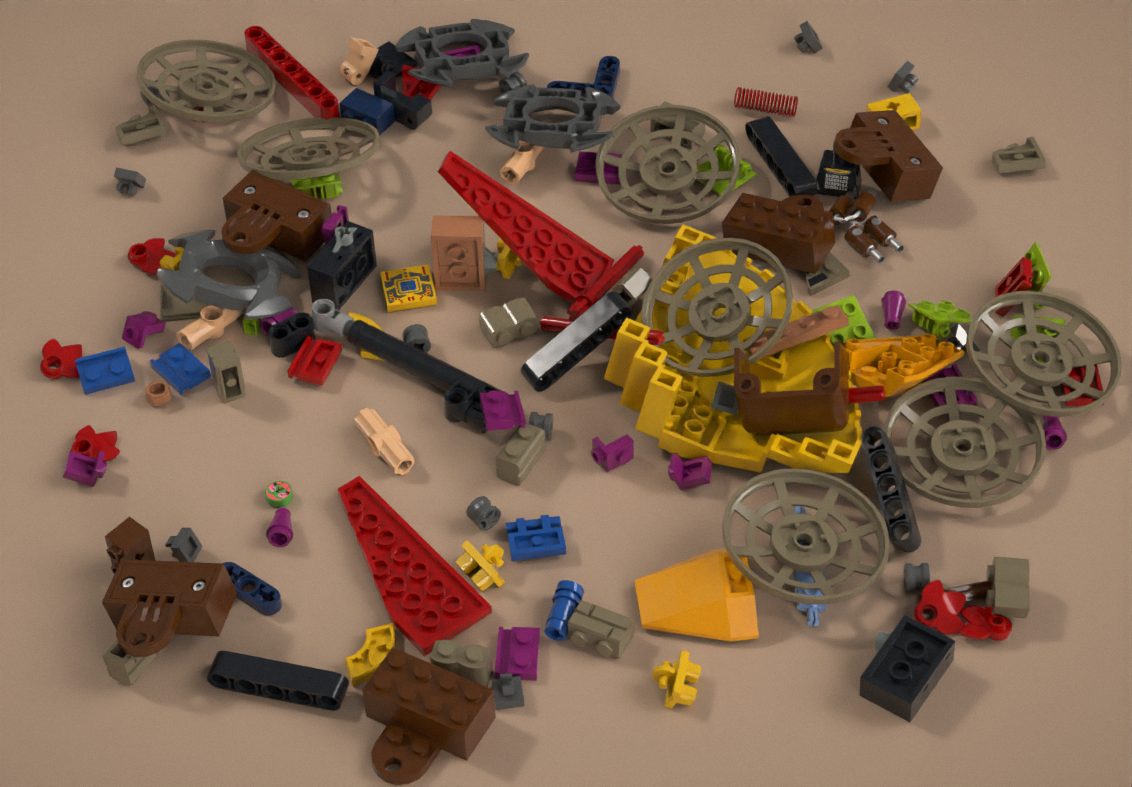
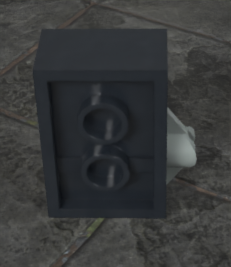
M347 221L343 227L336 228L335 236L328 244L322 247L321 252L307 266L312 303L319 299H328L334 303L335 309L340 310L377 267L373 230Z
M904 615L893 632L888 634L880 632L877 634L876 656L860 677L859 696L911 722L953 662L955 640Z

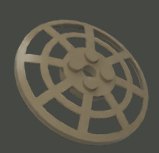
M180 40L160 45L147 52L137 67L138 87L150 102L171 114L197 121L229 122L251 117L269 106L273 101L276 90L274 74L269 66L260 58L240 47L211 40ZM197 51V61H187L172 65L164 58L175 53ZM206 52L226 55L238 59L240 62L234 68L220 63L206 61ZM155 61L165 69L159 75L157 82L144 78L147 68ZM248 66H251L261 74L266 84L253 87L250 80L241 72ZM198 68V70H192L184 74L180 72V70ZM207 68H209V69H214V70H219V71L225 72V73H227V74L223 75V74H221V73H219V72L207 70ZM170 75L179 80L178 87L164 83ZM234 78L238 79L245 88L234 89L232 80ZM146 86L158 89L159 94L166 102L156 97ZM268 91V96L262 103L255 107H248L255 93ZM166 92L177 93L182 99L175 102ZM247 95L242 104L231 101L233 96ZM194 105L203 108L204 111L193 110L185 106ZM221 106L231 108L230 110L226 111H213V108Z
M684 105L653 106L628 115L610 130L614 132V137L602 143L597 152V180L607 200L627 216L654 224L682 223L709 213L729 196L739 176V148L730 130L711 114ZM676 117L674 129L658 130L645 135L639 126V123L654 118ZM686 118L701 122L715 130L718 134L707 143L701 137L684 131ZM630 129L637 140L625 150L621 159L608 155V151L615 140ZM672 137L671 144L654 147L650 142L660 138ZM686 139L695 143L700 148L691 153L686 148L680 146L681 141ZM725 141L732 155L733 170L718 172V159L714 149ZM642 146L646 154L641 162L629 161L633 153ZM707 155L711 163V172L697 171L696 162ZM605 163L618 167L619 181L623 190L613 193L609 192L604 179ZM667 167L675 169L673 172L665 173L662 171L664 168ZM626 170L640 173L642 182L630 187L626 179ZM695 180L708 181L705 188L698 195H695L689 189ZM730 180L725 191L716 200L708 205L701 201L712 190L716 181ZM648 189L652 193L657 194L655 203H651L636 194ZM681 194L687 200L678 204L665 205L667 196ZM630 197L639 205L653 210L651 215L641 214L625 207L618 200ZM689 206H693L697 210L680 216L661 217L662 211L680 210Z
M320 117L307 118L278 124L257 132L240 145L237 156L240 166L249 173L254 170L272 179L313 178L340 172L364 162L377 152L380 146V137L375 127L357 119L333 117L328 120ZM336 129L332 136L303 138L300 131ZM345 130L361 133L367 136V138L356 144L349 139L341 138ZM291 134L293 141L283 143L272 149L261 145L271 139ZM371 142L373 143L366 151L360 154V148ZM335 144H340L348 148L338 151V148ZM256 150L264 154L261 158V164L246 162L251 151ZM353 152L350 159L339 160V157ZM271 158L282 160V164H269ZM278 169H286L287 171H275V170H278Z
M716 238L703 241L676 254L654 276L643 300L642 324L653 329L652 314L656 300L670 305L667 317L670 332L663 333L664 343L675 341L680 349L694 358L687 367H684L667 356L665 364L676 371L699 377L734 373V365L711 370H699L698 368L704 359L721 360L733 357L734 348H740L746 355L745 350L750 348L762 336L766 328L777 329L767 344L748 357L750 365L768 353L781 338L788 325L793 306L792 285L779 259L768 249L757 243L737 238ZM738 250L735 265H717L704 269L699 259V256L710 252ZM748 253L757 255L767 261L778 274L765 283L757 273L745 268ZM690 262L695 274L680 286L674 296L660 291L664 283L676 270ZM732 273L729 283L712 284L709 279L713 275ZM744 276L752 280L759 288L745 295L738 286L741 277ZM700 282L702 290L694 297L692 302L682 299L689 289ZM783 282L786 293V310L783 319L771 318L773 305L770 291ZM764 297V316H751L750 304ZM678 308L689 311L691 324L677 329L676 315ZM717 309H726L723 315L714 316ZM746 325L758 327L752 337L741 344L737 335L743 331ZM696 332L704 340L699 349L696 350L687 345L682 338ZM728 340L732 348L725 352L709 353L714 342Z
M1016 291L999 295L979 308L967 330V354L978 377L1000 398L1028 412L1054 417L1076 416L1088 413L1100 407L1110 398L1121 376L1122 361L1120 351L1109 330L1088 310L1057 295L1036 291ZM1022 304L1024 318L1012 319L998 326L989 316L990 313L1002 307ZM1033 304L1057 309L1073 318L1065 327L1050 320L1034 318ZM981 322L992 332L987 344V354L973 350L974 334ZM1083 323L1098 337L1107 353L1091 355L1085 343L1074 332ZM1025 326L1026 334L1016 340L1006 333L1017 327ZM1036 327L1049 329L1059 335L1054 338L1046 334L1037 333ZM998 339L1011 349L1008 357L995 356V345ZM1069 340L1078 349L1082 357L1072 358L1064 344ZM1038 357L1046 363H1041L1037 361L1035 358ZM978 361L990 364L996 377L1006 387L1002 389L984 372ZM1110 362V381L1105 392L1089 387L1094 377V365ZM998 366L1011 367L1018 377L1013 382H1010ZM1072 368H1086L1085 378L1082 383L1068 376ZM1027 383L1041 387L1044 396L1029 393L1021 388ZM1064 384L1075 391L1056 397L1052 387ZM1017 393L1027 399L1047 403L1050 408L1028 403L1013 395ZM1082 394L1098 399L1088 405L1077 408L1062 409L1059 404L1074 400Z
M945 377L921 383L902 395L892 406L886 418L884 432L890 439L892 429L900 414L913 424L907 436V448L894 446L898 457L909 458L914 469L925 481L919 485L901 469L905 484L918 494L945 505L962 508H981L1008 501L1021 494L1034 482L1044 462L1046 440L1044 430L1036 414L1018 408L1003 400L991 391L981 379ZM955 390L983 393L996 398L997 401L990 410L975 405L957 404ZM944 391L946 405L933 408L920 417L908 407L923 396ZM1007 405L1013 408L1025 420L1032 434L1019 438L1016 437L1011 427L999 417ZM959 413L973 414L983 419L979 424L960 420ZM944 414L949 416L950 422L941 425L937 429L927 423L933 418ZM995 424L1004 433L1007 440L995 443L993 436L988 431L989 428ZM920 430L932 438L930 449L915 448V439ZM1035 444L1036 459L1030 475L1026 476L1014 472L1019 461V448ZM963 445L970 450L960 451L956 447ZM1011 450V459L1007 468L993 463L995 453ZM917 458L933 459L939 469L931 475L922 467ZM985 471L999 476L993 481L979 486L975 478L976 475ZM948 474L963 477L966 487L951 485L942 482V480ZM1006 480L1021 484L1015 489L996 497L983 499L980 493L996 488ZM937 486L951 492L969 493L971 499L951 498L930 490Z
M780 469L766 472L750 479L739 487L731 497L726 507L722 524L726 550L740 572L756 586L768 593L802 604L822 605L838 603L863 593L881 575L889 553L888 530L884 519L874 504L852 485L834 476L813 470ZM785 483H807L829 490L822 502L806 497H789ZM774 485L778 499L764 504L755 513L741 504L753 492L766 486ZM841 495L852 502L863 512L870 523L855 528L845 515L833 508L837 497ZM792 506L816 509L817 512L814 516L795 514ZM781 508L784 516L774 526L762 519L768 513ZM735 512L749 522L746 530L747 547L732 546L730 526ZM829 515L845 529V532L835 534L832 528L824 522L826 517ZM756 527L770 535V546L755 547L754 532ZM872 533L876 534L879 548L875 567L859 563L862 552L860 538ZM803 540L810 545L802 546L797 541ZM851 541V561L835 555L838 544ZM738 556L752 557L756 565L769 577L773 578V581L768 583L761 579ZM774 556L783 567L779 573H776L765 564L761 557ZM830 564L845 569L841 574L827 581L821 572ZM793 571L809 573L814 583L791 580L789 577ZM853 572L870 576L862 585L847 592L835 594L831 588L844 582ZM785 584L799 589H819L823 596L802 595L781 588Z

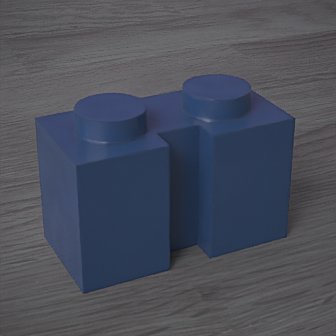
M355 88L339 103L341 117L357 119L371 124L377 129L379 136L395 122L393 103L361 89Z

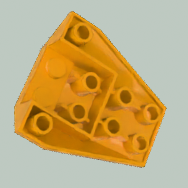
M933 334L873 339L850 338L846 339V342L841 343L849 353V371L852 375L850 378L851 383L859 387L882 385L886 392L885 398L906 393L962 358L965 352L954 347V344L951 342L937 339V336Z
M726 548L712 549L634 580L642 628L730 642L759 638L753 584L735 566ZM738 556L749 568L747 557Z

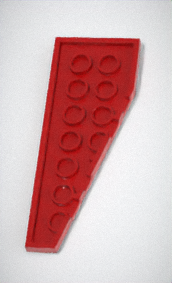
M449 151L445 156L438 173L547 288L571 304H574L580 294H585L612 267L614 259L452 151Z
M358 476L338 488L339 498L391 623L424 657L432 652L435 641L451 640L492 613L491 605L365 480Z

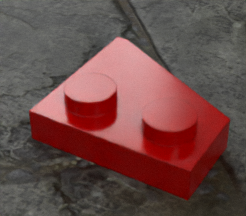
M403 65V94L411 98L419 94L432 100L441 85L419 80L409 75L408 71L415 67Z

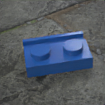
M181 343L160 354L159 359L150 360L151 368L180 395L184 394L183 391L185 389H192L211 377L210 370Z
M125 346L75 359L85 395L135 382Z

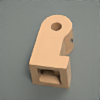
M350 37L347 44L350 51L340 67V75L351 84L359 85L364 81L367 73H369L379 49L367 40Z

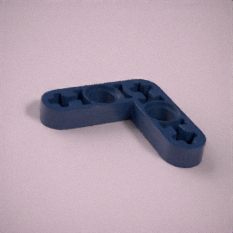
M615 56L603 57L599 62L594 84L552 81L547 85V88L574 89L585 93V88L591 87L614 98L620 74V60ZM602 80H610L611 82H609V83H604V82H601V81H602Z
M223 563L237 591V599L264 615H273L279 612L282 608L280 593L276 588L236 563ZM246 585L256 586L251 592L241 591Z

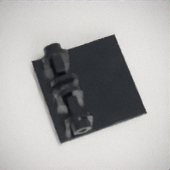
M389 41L377 48L379 50L369 70V74L378 79L388 70L395 73L396 77L403 73V65L413 67L418 62L405 52H397L395 45Z

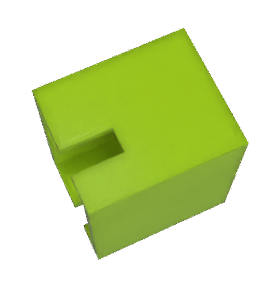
M244 317L245 335H251L252 332H254V335H258L260 318L246 319Z

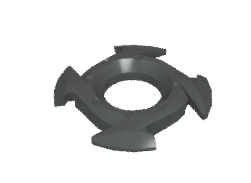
M471 19L470 23L430 27L429 33L426 32V28L419 26L406 33L395 45L397 52L416 51V59L421 69L414 68L408 71L409 75L419 80L450 87L454 86L453 80H473L498 76L499 80L506 78L522 68L529 58V53L509 57V44L507 40L513 35L515 29L501 23L480 19ZM463 44L478 45L485 48L483 52L467 57L449 56L439 51V49L447 46Z
M533 84L510 90L496 97L494 105L507 107L503 125L485 126V130L500 143L516 150L520 149L519 140L540 147L570 149V153L597 146L614 137L613 131H597L602 116L606 114L613 115L620 109V105L614 98L591 87L585 88L586 97H582L580 90L535 87ZM556 109L578 114L575 118L561 123H543L528 116L531 113Z
M216 230L185 233L168 241L174 247L184 248L179 269L176 271L158 268L157 276L167 290L186 304L193 301L195 295V301L230 310L244 311L245 307L249 306L245 313L246 319L267 318L292 308V304L286 296L277 294L281 272L298 278L301 273L294 262L273 246L268 244L262 250L251 254L235 253L225 247L223 240H211L215 236ZM212 265L235 266L248 272L256 283L252 286L225 285L204 275L203 270Z

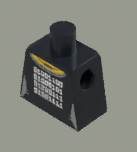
M834 148L833 151L825 150L816 176L817 194L839 197L851 191L855 194L853 199H857L862 184L860 165L844 160L835 152Z

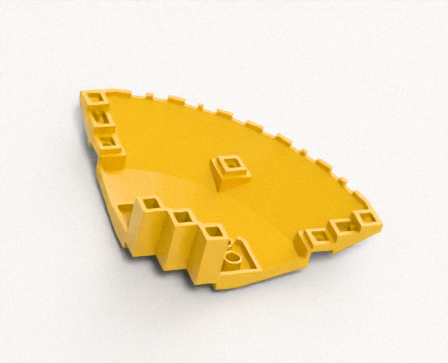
M682 224L675 236L672 247L665 256L663 265L686 248L703 241L716 239V237ZM719 250L699 256L704 269L717 265H735L737 255L732 253V250ZM747 257L745 268L757 273L765 283L775 276L768 269H764L762 272L751 265L752 259ZM690 262L676 270L664 283L660 291L674 296L680 286L695 274ZM732 273L713 275L709 279L712 284L729 283ZM744 276L741 277L738 287L743 290L745 295L759 288L752 280ZM700 282L689 289L682 299L692 302L694 297L702 290ZM778 285L770 291L773 305L771 318L783 319L786 310V293ZM764 297L750 304L751 316H764L765 303ZM793 299L792 313L788 323L798 320L802 316L811 315L813 311L803 301L797 303ZM657 300L655 301L652 314L653 330H661L664 333L670 332L667 321L670 305ZM678 308L676 315L677 329L691 324L689 311ZM642 309L636 321L629 318L625 319L617 333L604 379L617 386L624 387L619 404L640 412L635 429L658 438V448L672 454L677 453L680 457L689 459L708 456L714 464L762 472L767 459L770 458L778 463L790 466L792 469H807L822 473H849L862 443L859 403L849 404V421L846 427L840 431L764 436L750 435L742 426L739 409L737 415L711 408L718 381L734 386V373L715 377H699L676 371L665 364L667 356L684 367H687L694 357L680 349L675 341L661 344L660 348L648 344L647 338L651 327L642 324ZM717 309L714 316L723 315L726 309ZM746 325L743 331L737 335L741 344H743L744 339L752 337L758 327ZM696 332L682 338L687 345L696 350L699 349L704 340ZM827 333L763 357L751 364L750 373L756 375L760 380L761 393H766L767 391L813 390L815 374L824 368H834V347L830 342V334ZM728 340L714 342L709 353L725 352L732 348ZM745 350L747 357H750L748 352ZM734 356L721 360L704 359L698 369L711 370L734 365ZM849 371V388H853V387H856V385H852V383H851V381H850V378H851V376H852L850 371Z

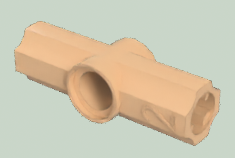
M519 141L520 149H513V154L500 170L501 178L507 184L512 185L520 181L526 172L532 171L535 168V159L544 147Z
M214 305L206 306L201 310L198 319L177 332V339L186 349L192 350L208 338L216 339L224 334V327L246 313L248 308L246 306L244 311H237Z
M365 408L359 411L357 417L354 418L355 425L367 438L372 453L376 457L381 456L395 474L404 475L408 473L415 464L414 457L402 444L396 428L393 425L387 426L374 409Z

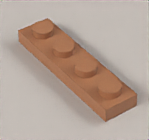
M838 305L826 307L822 311L811 315L802 316L800 319L788 323L781 338L763 357L849 326L848 316ZM777 329L764 332L750 348L746 349L748 354L752 356L767 344Z

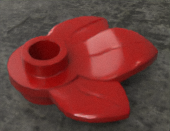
M153 238L147 240L144 244L138 243L131 246L128 252V260L131 264L139 266L141 271L145 273L157 274L158 268H161L160 260L165 255L173 258L176 255L174 252L164 249V238Z
M54 338L44 344L42 348L44 359L40 363V371L45 377L50 379L60 378L61 376L68 378L79 377L75 359L82 357L81 344L61 347Z
M88 425L77 432L75 436L76 441L70 450L94 459L102 451L105 452L103 462L112 460L120 454V450L114 447L117 442V431L96 434L94 429Z
M940 580L932 581L922 591L921 602L914 609V619L929 628L934 627L942 634H956L965 626V623L957 615L965 604L966 595L954 591L944 592ZM924 610H930L933 617L925 619L922 613Z
M971 605L962 608L960 611L961 615L968 622L959 630V635L978 640L988 637L995 641H1001L1008 638L1012 631L1011 620L1002 615L992 616L991 607H987V605L984 608Z

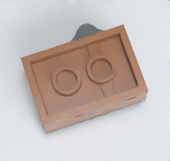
M433 215L431 245L435 289L485 291L487 275L492 270L497 269L498 254L491 252L485 246L483 219L480 216Z

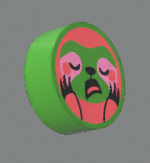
M285 481L272 482L265 489L266 501L273 507H283L292 501V488Z

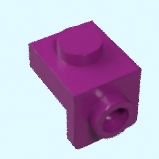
M149 311L127 316L122 339L138 349L143 348L146 335L164 332L166 323L157 318L156 314Z
M627 434L605 445L598 437L592 439L591 456L596 464H601L608 472L628 463L634 458V440Z
M70 451L62 477L93 487L97 478H103L106 471L107 463L103 462L105 452L100 451L96 459Z
M677 453L672 454L670 465L668 466V474L680 490L710 483L712 462L708 456L683 462Z

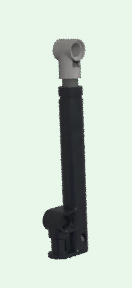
M319 299L312 304V318L316 331L321 333L332 332L342 338L347 336L349 343L357 347L359 346V348L446 391L444 394L445 418L451 422H470L478 426V431L481 433L487 432L480 404V393H488L490 391L503 392L502 390L362 320L354 322L353 317L335 309V305L331 300Z

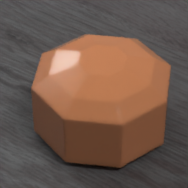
M162 380L153 381L145 387L147 402L154 406L165 405L171 399L169 384Z

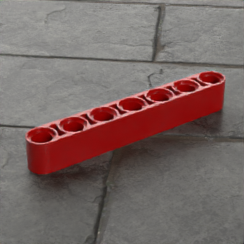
M251 26L244 31L247 51L265 62L273 72L276 81L315 118L320 117L328 120L333 117H340L337 97L267 31L260 26Z

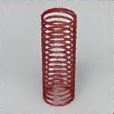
M738 86L734 97V107L738 106V108L742 107V109H756V111L760 110V112H774L775 114L778 113V115L785 114L786 116L794 117L797 110L798 97L794 96L793 99L791 95L789 100V95H787L785 101V94L783 97L780 94L778 98V93H776L774 100V92L772 96L771 92H769L767 97V91L764 94L762 90L760 95V90H758L756 96V89L754 92L751 89L749 93V88L746 90L744 87L742 91V87Z

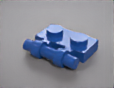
M541 515L539 519L525 520L524 518H518L516 522L505 523L511 561L566 554L560 516L549 517V515Z

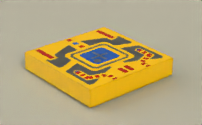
M429 264L380 272L388 312L437 305Z

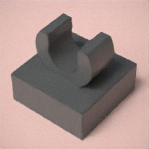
M806 21L799 25L802 33L794 37L798 43L797 47L799 50L804 52L811 47L816 53L823 49L818 34L809 22Z
M907 61L895 73L887 87L895 92L901 86L905 92L909 93L919 80L916 75L910 74L915 66Z
M116 167L114 177L119 180L116 186V190L119 193L123 194L124 188L129 186L128 193L131 196H135L137 187L144 188L146 178L139 172Z
M957 323L950 328L956 337H951L946 342H951L957 348L966 351L967 333ZM973 342V350L979 352L980 349Z
M718 381L711 408L737 415L738 404L734 386Z
M181 528L178 535L170 536L165 544L166 547H170L172 550V557L177 558L179 562H194L203 547L191 528Z
M512 673L501 674L500 679L492 680L496 710L524 706L520 676L512 677Z

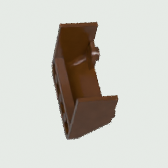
M834 341V368H824L815 374L813 390L761 393L760 380L756 375L750 373V359L740 348H734V391L743 428L753 436L836 432L844 429L849 421V353L841 342Z

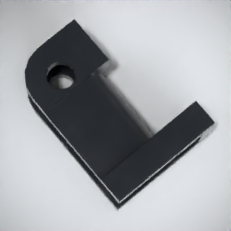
M387 70L373 82L374 96L393 103L396 122L415 130L432 115L430 99L419 94L411 98L396 90L395 73Z

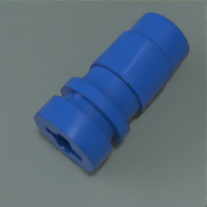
M562 580L557 584L552 599L554 604L551 607L544 630L546 636L553 640L562 641L567 636L568 621L576 611L584 595V589L578 583Z

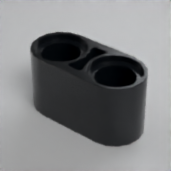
M304 312L297 313L270 327L268 335L272 354L276 357H287L299 351L307 336H311V339L315 340L312 316Z

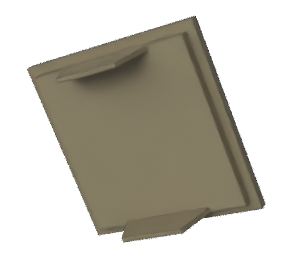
M161 285L160 320L162 321L199 318L201 310L210 305L195 301V295L193 301L186 304Z

